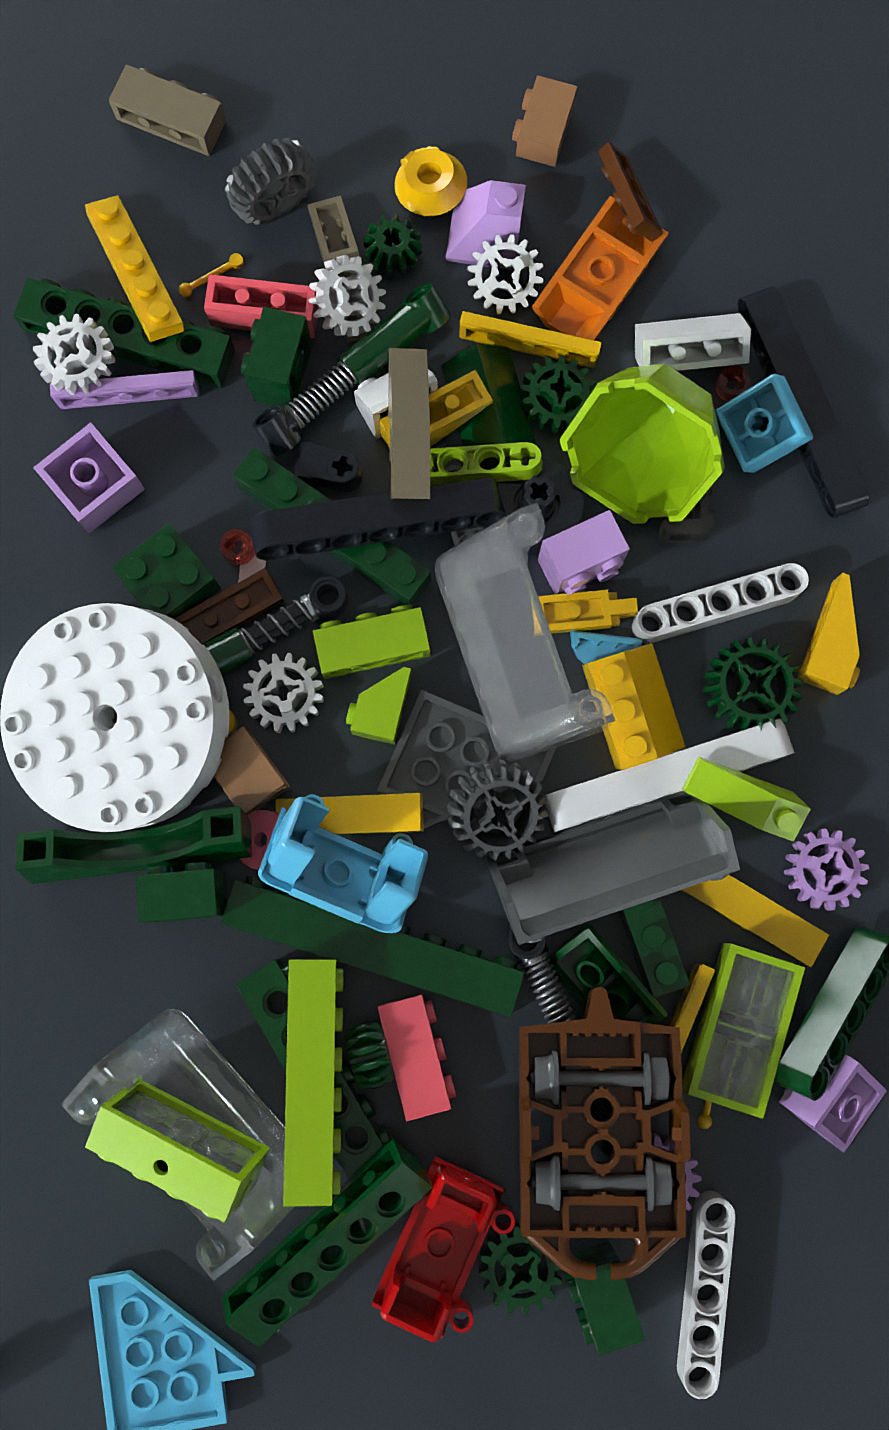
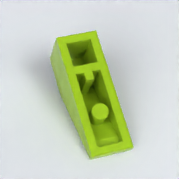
M699 756L682 788L684 792L760 830L793 842L811 810L793 791Z

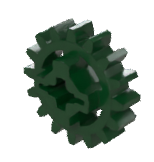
M560 355L558 362L553 363L552 359L548 356L545 357L543 367L535 362L531 373H525L524 385L521 386L519 393L520 397L525 398L522 400L521 409L531 410L528 421L532 422L539 419L540 430L546 428L547 425L552 426L553 434H557L560 426H564L566 430L592 390H594L596 380L586 379L589 372L587 367L580 371L576 368L578 360L574 359L570 365L565 364L564 355ZM557 386H559V393L561 397L560 404H558V397L556 393ZM569 409H575L572 412L564 414Z
M515 1223L513 1233L500 1234L499 1241L490 1237L487 1239V1245L491 1252L480 1253V1260L488 1264V1266L479 1268V1277L489 1278L483 1284V1290L485 1294L495 1291L493 1297V1304L495 1306L506 1301L508 1313L512 1314L516 1305H519L522 1308L523 1314L528 1315L530 1304L534 1303L541 1311L544 1309L542 1303L544 1296L551 1300L555 1299L556 1296L551 1286L562 1285L561 1276L555 1273V1271L561 1269L530 1241L522 1237L518 1223ZM516 1243H527L521 1248L510 1247V1245ZM542 1255H544L547 1263L545 1277L537 1270V1265L541 1261ZM497 1260L505 1268L500 1282L495 1275ZM527 1262L529 1272L525 1274L520 1271L515 1275L513 1265L517 1263L522 1266ZM518 1290H532L531 1292L524 1294L516 1293Z

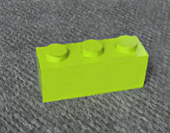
M402 605L391 609V614L377 616V613L374 612L365 613L355 617L356 621L342 624L340 620H333L322 623L320 629L313 630L321 673L324 679L430 657V647L421 607L413 609L412 605Z

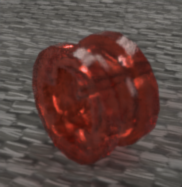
M736 365L727 366L723 369L715 385L719 397L725 401H730L745 392L750 386L749 374L744 368ZM728 377L729 381L733 377L738 379L739 384L737 387L739 390L736 389V386H734L733 390L727 388Z
M232 529L222 536L220 550L228 561L235 565H244L252 560L255 555L252 538L244 530ZM240 540L245 547L241 546L242 552L235 554L230 549L231 547L235 548L234 543Z

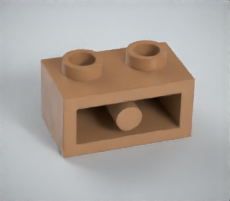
M537 75L533 89L527 88L522 103V110L526 111L524 119H517L513 131L512 140L517 142V157L556 167L573 112L577 86Z

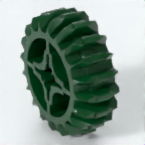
M747 637L744 640L743 646L738 640H734L730 643V650L722 647L718 651L720 659L712 658L709 661L710 667L715 671L705 672L704 679L713 684L706 685L703 688V693L714 694V698L707 701L706 705L708 708L718 705L720 710L715 713L714 718L719 720L726 715L729 718L725 724L727 729H731L736 723H739V732L749 729L750 725L751 728L759 725L760 730H762L763 724L771 722L776 728L775 720L781 719L784 724H787L789 722L787 714L793 715L798 711L793 702L802 700L803 694L794 690V688L802 686L804 680L793 678V674L800 670V666L793 665L789 667L787 662L792 658V653L788 652L781 657L778 654L781 649L780 644L776 643L769 650L767 649V638H761L757 646H755L752 637ZM753 659L766 664L768 667L763 670H754L748 664L743 665L740 660ZM728 669L733 673L731 677L736 683V692L731 698L726 689ZM775 675L780 687L778 702L774 700L775 695L770 688L771 679ZM764 676V679L758 684L759 686L753 693L749 692L742 696V693L748 689L747 686H749L751 681H757ZM743 702H752L758 708L763 707L767 713L751 714L741 710L738 706Z

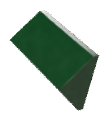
M476 342L441 365L446 385L476 370L493 400L492 404L458 427L463 446L529 442L537 445L531 423L528 421V412L521 409L524 398L519 396L521 388L509 348ZM489 457L484 459L483 461L495 459V457Z
M592 924L583 926L549 956L550 961L548 963L553 964L551 970H556L554 976L559 977L558 981L562 983V986L584 1011L589 991L596 987H603L607 991L614 1019L657 1024L668 1015L665 1009Z

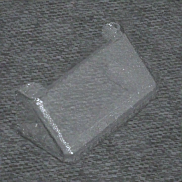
M538 503L514 511L444 552L435 563L436 580L493 745L498 755L509 761L521 760L606 731L615 722L610 704L601 692L588 689L572 694L527 567L528 551L531 546L539 543L545 530L544 519Z
M166 1009L96 1063L61 1105L78 1123L86 1126L94 1125L99 1109L105 1102L124 1087L130 1090L140 1080H143L271 1148L255 1187L225 1223L218 1219L207 1217L200 1209L183 1201L208 1230L197 1243L196 1257L200 1266L215 1281L251 1253L295 1207H283L285 1126L186 1014L177 1009Z

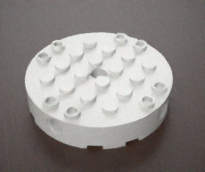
M101 603L78 607L57 616L41 627L27 641L14 660L5 682L1 700L0 726L3 747L9 765L21 787L40 808L56 819L80 829L98 832L124 831L154 825L177 815L191 804V801L204 787L209 785L222 761L220 756L225 737H228L229 702L226 687L215 660L208 649L201 645L188 631V628L164 614L148 609L122 604ZM115 712L117 713L116 723L112 722V719H114Z

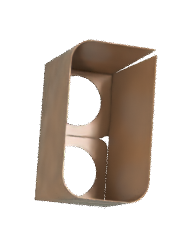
M242 726L224 740L220 756L222 761L214 778L223 788L234 806H241L246 815L260 810L291 789L288 782L248 728Z

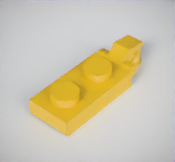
M608 590L577 592L568 595V593L545 595L535 598L539 635L611 628V626H619L620 618L636 617L638 613L637 598L617 599V592H608Z

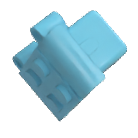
M314 794L296 798L286 814V809L282 807L258 871L260 879L274 888L289 893L293 897L357 924L360 923L383 933L399 932L403 926L407 909L417 899L428 861V852L413 845L412 839L404 833L396 834L380 854L318 827L330 808L326 807L323 800Z

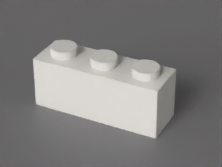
M740 313L635 324V359L639 366L665 363L676 371L749 363L751 328Z

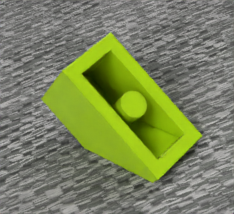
M401 668L360 693L357 703H350L346 724L351 725L352 735L395 745L412 676L411 668Z

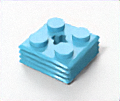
M778 374L770 375L715 411L744 472L755 473L813 439V434L785 377ZM763 417L769 420L765 431L759 429L763 424Z

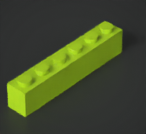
M289 960L283 1207L332 1206V1195H340V1170H333V1153L341 1152V1129H333L334 1112H341L342 1098L341 1088H334V1072H342V1048H335V1032H342L343 1008H335V992H343V968H336V960Z

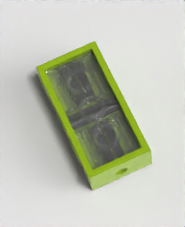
M722 943L682 1080V1091L706 1101L755 1117L764 1118L805 967L734 944Z
M138 1077L100 1107L85 1148L97 1153L104 1161L119 1165L132 1172L133 1176L137 1179L154 1184L165 1190L172 1198L183 1200L200 1209L207 1217L218 1219L224 1223L255 1187L271 1149Z

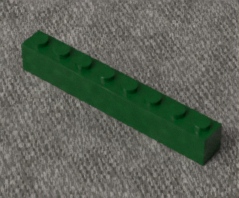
M247 876L245 882L234 881L220 924L509 1017L512 1016L525 973L517 970L518 962L497 955L495 962L480 958L482 950L461 944L459 951L445 947L447 939L425 933L424 938L420 939L409 935L411 928L404 925L396 933L379 932L304 902L282 890L280 894L267 890L268 884L260 879Z

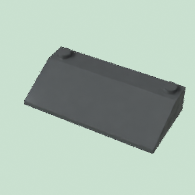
M684 791L537 839L536 843H525V853L514 848L512 849L511 859L506 858L503 852L499 853L496 861L491 859L490 856L485 857L518 945L526 942L535 943L541 941L547 935L709 880H721L729 873L740 870L730 828L708 803Z

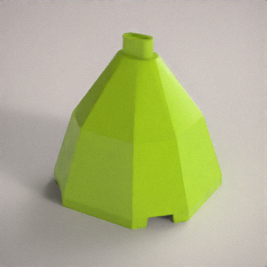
M665 363L626 368L599 382L560 438L562 450L568 452L572 465L570 477L573 485L632 524L646 523L649 518L669 517L670 522L682 521L723 473L725 468L720 432L711 394Z

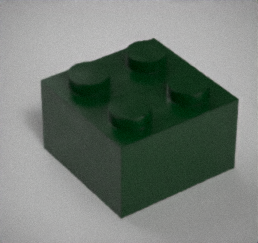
M263 306L260 319L255 318L252 325L251 340L254 341L251 352H245L243 356L241 373L245 375L246 386L249 387L254 401L285 407V405H289V402H293L294 398L298 399L312 350L311 337L306 316Z
M170 523L166 524L111 567L144 609L164 614L172 619L203 603L221 589L212 574Z
M208 862L185 864V871L178 872L177 867H148L147 875L136 876L138 923L222 917L227 905L225 871L215 869V864H208Z
M610 1241L573 1253L575 1258L580 1261L596 1263V1280L576 1278L563 1271L574 1305L582 1304V1307L575 1310L586 1344L595 1343L598 1354L601 1356L645 1341L626 1279H610V1263L620 1262Z

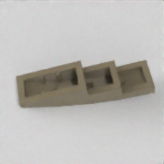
M341 196L307 204L323 263L331 259L336 260L337 257L348 255L349 260L359 256ZM341 272L338 274L339 277L344 276L345 278L350 277L352 275L348 272ZM356 315L345 316L344 320L353 321L358 317ZM369 323L371 330L379 325V323ZM359 332L358 336L348 337L345 334L347 343L360 340L369 332Z
M389 348L388 425H390L391 499H430V413L427 349Z

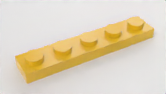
M116 195L85 204L87 216L149 341L153 342L184 332L183 322L119 196Z

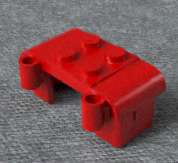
M435 1156L427 1172L433 1188L425 1194L422 1200L412 1206L371 1304L373 1307L381 1310V1316L385 1321L430 1342H436L440 1338L443 1339L448 1322L453 1330L459 1333H465L471 1329L474 1321L473 1309L471 1304L461 1298L460 1295L490 1225L499 1234H508L515 1226L513 1210L509 1205L500 1201L506 1191L505 1188ZM500 1214H507L509 1216L508 1221L505 1223L497 1222L496 1218ZM459 1312H464L468 1315L464 1319L455 1317Z

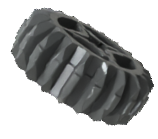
M289 137L284 138L282 141L278 138L274 139L268 145L263 143L261 148L256 151L252 150L248 157L241 158V164L233 167V174L226 179L228 184L224 190L230 201L229 205L235 214H238L240 219H243L246 223L253 222L255 225H258L264 220L269 223L273 218H279L284 213L291 211L293 207L300 205V201L309 196L308 190L315 186L318 174L313 157L298 140H291Z
M500 759L495 769H493L488 761H484V771L478 773L476 768L470 767L469 771L472 777L469 780L464 777H459L458 779L462 789H451L450 795L455 801L447 803V810L452 814L448 817V823L451 828H454L453 835L455 839L463 841L462 845L468 852L474 849L476 855L480 858L488 852L490 858L495 861L499 853L503 852L506 858L511 859L512 849L517 848L520 852L525 853L523 843L527 840L536 843L537 838L533 832L544 831V824L540 819L548 817V810L543 806L547 803L548 799L544 792H540L543 786L538 779L533 780L534 775L529 769L521 771L520 765L515 762L507 768L505 761ZM498 786H509L515 789L511 790L510 788H508L507 790H504L502 792H497L492 790L491 788ZM481 795L482 801L480 805L473 810L474 814L470 816L474 802ZM491 800L495 802L497 807H501V812L505 817L503 820L498 813H494ZM523 810L520 818L514 824V818L519 811ZM492 829L502 830L501 832L497 833H486L487 831Z

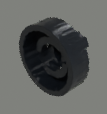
M530 458L523 459L522 465H529ZM542 458V471L536 477L533 476L529 480L497 482L506 516L499 523L492 525V527L504 544L519 553L539 555L543 540L580 524L584 508L583 491L573 485L569 469L565 468L561 463L548 458ZM532 494H533L535 497H540V498H538V499H536V500L534 501V500L532 499ZM552 514V516H551L548 520H546L545 522H543V523H531V522H529V520L542 521V520L548 518V517Z

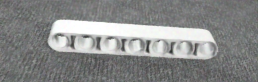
M781 719L775 720L776 728L771 722L764 723L762 730H760L758 725L635 767L620 770L546 795L548 801L545 807L548 810L554 832H558L683 791L682 788L698 756L742 772L795 754L785 724Z

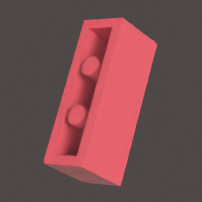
M209 274L204 310L212 327L251 331L255 318L260 319L264 306L306 316L310 337L315 338L318 318H315L313 314L319 308L317 304L309 303L310 298L316 297V291L312 290L309 286Z
M420 993L378 1005L406 1122L450 1110V1099L457 1096L451 1074L443 1075L440 1061L446 1060L447 1057L442 1038H434L431 1023L437 1022L432 1000L424 1001L423 994Z

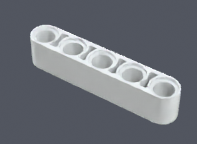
M788 563L646 605L633 620L632 633L635 638L642 639V643H655L789 603L795 600L807 588L809 582L808 573L801 565ZM786 576L792 579L795 583V590L784 588L781 583V577ZM752 586L758 589L761 593V600L755 601L749 598L746 593V587ZM721 597L727 603V610L720 611L714 608L711 598ZM678 607L688 608L693 614V620L684 621L680 619L676 609ZM642 618H654L659 624V630L654 632L647 631L642 625Z
M705 1191L699 1194L693 1206L677 1358V1373L686 1391L697 1399L711 1397L716 1392L719 1384L735 1228V1211L732 1205L715 1191ZM715 1203L721 1204L723 1209L721 1216L715 1221L706 1220L707 1208ZM709 1244H717L719 1249L717 1256L712 1260H703L701 1254L704 1247ZM707 1284L714 1286V1294L710 1299H697L698 1290L702 1286ZM703 1325L710 1327V1333L706 1339L702 1341L693 1339L694 1331L698 1327ZM694 1368H706V1374L701 1380H689V1374Z

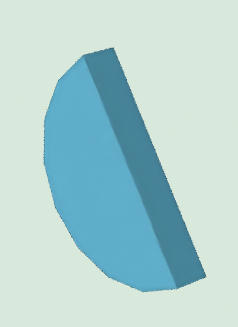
M582 631L570 632L571 647L583 664L640 647L643 642L639 638Z

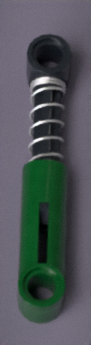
M332 576L318 578L313 582L310 590L301 596L299 602L293 600V605L286 609L280 607V612L274 615L267 614V619L261 622L254 621V626L246 630L244 628L240 630L236 626L202 645L208 649L221 675L253 659L254 649L262 650L264 644L269 641L275 643L277 637L283 634L288 636L290 630L296 627L301 629L303 623L309 620L314 622L316 619H333L343 614L347 608L348 598L341 581ZM325 591L337 592L338 599L334 604L324 605L319 602L321 594Z

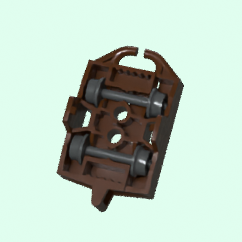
M596 987L589 991L583 1019L519 1027L521 1235L561 1270L573 1277L587 1280H596V1263L583 1262L575 1258L569 1246L572 1238H633L636 1247L631 1258L624 1262L610 1263L611 1280L632 1278L648 1268L680 1238H686L685 1163L690 1159L691 1152L689 1109L685 1105L682 1095L680 1028L614 1019L607 991L603 987ZM602 1097L609 1101L611 1111L607 1118L599 1121L591 1116L590 1107L594 1100ZM531 1108L551 1115V1142L532 1149L531 1140H539V1126H531ZM668 1111L669 1151L651 1144V1117ZM598 1140H607L612 1148L610 1157L602 1162L593 1160L591 1156L593 1144ZM560 1191H561V1226H560Z

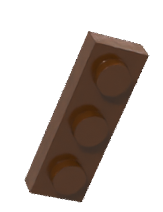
M608 141L598 150L604 163L601 170L615 187L613 196L627 214L624 220L630 231L636 236L641 234L653 242L663 234L628 157Z
M263 568L179 615L174 620L188 628V631L202 645L236 626L237 628L283 603L284 600L267 570Z

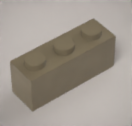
M127 64L109 98L117 120L207 156H210L226 123L221 102L211 94L197 93L187 89L186 86L178 81L171 80L169 82L157 77L148 69H137Z

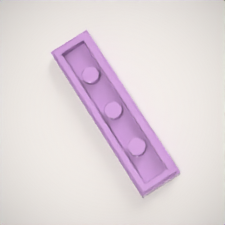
M193 370L100 379L102 384L100 387L96 386L93 382L88 384L89 393L87 394L84 393L81 387H77L75 394L70 395L65 386L59 392L50 384V396L60 409L200 396L199 382Z

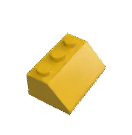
M652 643L582 665L616 770L635 767L686 747Z

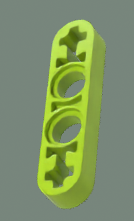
M529 442L430 449V486L483 478H492L497 482L529 480L533 476H538L542 471L541 451L537 445ZM489 457H495L500 461L498 466L491 470H485L480 466L481 462ZM506 457H510L509 461L511 467H507L505 460ZM523 457H530L529 465H522ZM451 460H460L464 463L463 467L457 472H448L444 469L445 465ZM434 462H437L439 472H434Z

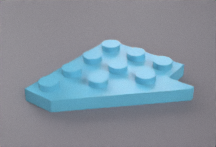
M132 1270L92 1276L89 1279L107 1430H192L226 1424L229 1419L224 1381L255 1376L256 1365Z

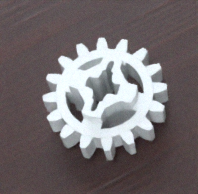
M510 234L507 243H502L499 235H495L496 245L490 246L488 242H482L485 252L483 254L473 252L472 255L478 263L477 265L468 266L467 269L475 274V278L469 280L468 285L478 286L479 289L473 295L474 298L477 300L484 296L486 298L484 302L485 309L490 308L492 304L497 305V314L502 313L504 306H509L512 314L516 313V304L518 303L525 308L529 307L526 297L530 295L537 298L539 294L533 286L534 284H543V278L536 276V272L543 269V263L533 262V259L538 255L537 250L535 249L528 253L526 251L528 241L524 239L519 245H516L514 235ZM505 250L513 251L520 256L513 260L502 258L498 252ZM488 260L492 266L491 275L483 283L482 271ZM496 261L507 270L510 268L515 270L511 274L515 289L505 280L501 282L496 280L500 276ZM529 267V281L523 290L519 283L520 274ZM497 290L509 291L513 298L499 299L491 294Z
M348 255L337 257L336 260L325 261L326 269L323 268L315 271L319 282L310 283L309 285L312 290L316 291V297L310 298L309 303L317 304L319 308L313 314L314 317H324L325 320L322 328L332 329L334 327V335L336 336L347 334L348 337L358 336L359 332L371 331L369 323H379L380 321L379 316L375 313L376 310L385 309V305L379 302V296L386 294V290L378 289L376 285L382 277L381 275L372 277L370 273L373 265L370 263L361 266L362 261L359 256L349 260ZM341 272H348L352 274L350 277L346 278L344 276H338V274ZM349 315H356L358 317L353 321L344 320V317Z
M75 314L72 322H68L62 315L59 320L60 325L55 326L51 322L47 323V327L50 330L47 335L38 333L37 336L43 344L33 346V351L40 357L34 361V364L39 371H42L40 375L47 383L51 382L55 390L60 392L65 386L68 393L74 395L76 388L81 387L84 393L87 394L89 393L88 384L93 382L96 386L100 387L102 384L98 377L101 374L104 376L111 375L106 364L115 363L114 356L109 352L114 349V345L110 338H107L108 334L102 326L97 327L92 318L89 317L83 323L79 314ZM93 341H95L96 343V356L91 353L94 349V346L92 344ZM53 353L57 356L54 361L56 365L55 369L52 362Z
M276 653L272 654V663L269 665L262 659L259 660L261 671L258 673L250 670L248 673L254 680L253 684L247 683L243 686L246 691L252 694V696L243 699L244 703L247 706H255L249 713L253 719L263 716L260 725L265 729L271 723H274V731L276 733L282 731L283 725H287L291 733H294L296 731L295 723L299 721L307 727L309 723L306 716L308 714L318 716L319 714L318 710L314 707V703H322L324 701L323 696L316 693L317 690L323 688L322 681H312L318 674L315 667L305 670L307 665L306 659L302 657L297 663H294L291 653H287L284 661H280ZM286 670L298 673L304 680L294 681L287 676ZM272 675V679L267 687L261 689L266 678ZM286 686L289 691H292L287 693V700L282 701L279 696H275L281 692L280 687ZM307 698L304 706L296 712L295 708L299 701ZM263 706L277 707L280 709L282 717L270 714Z

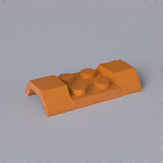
M609 196L533 304V310L550 330L595 341L644 273L669 232L661 229L663 234L653 242L641 234L634 235L625 223L624 219L627 216L620 205L616 202L615 198Z

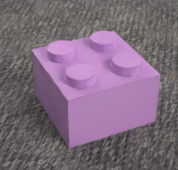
M91 422L33 467L89 534L145 490L137 476Z
M608 510L543 540L538 562L554 594L568 593V595L584 591L587 588L585 584L597 578L599 582H604L618 575V569L624 564L630 549L611 511Z

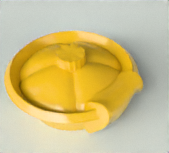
M427 146V148L411 151L400 160L402 165L395 178V192L400 203L409 211L422 216H437L450 211L462 200L467 189V175L463 165L454 156L440 151L438 147Z

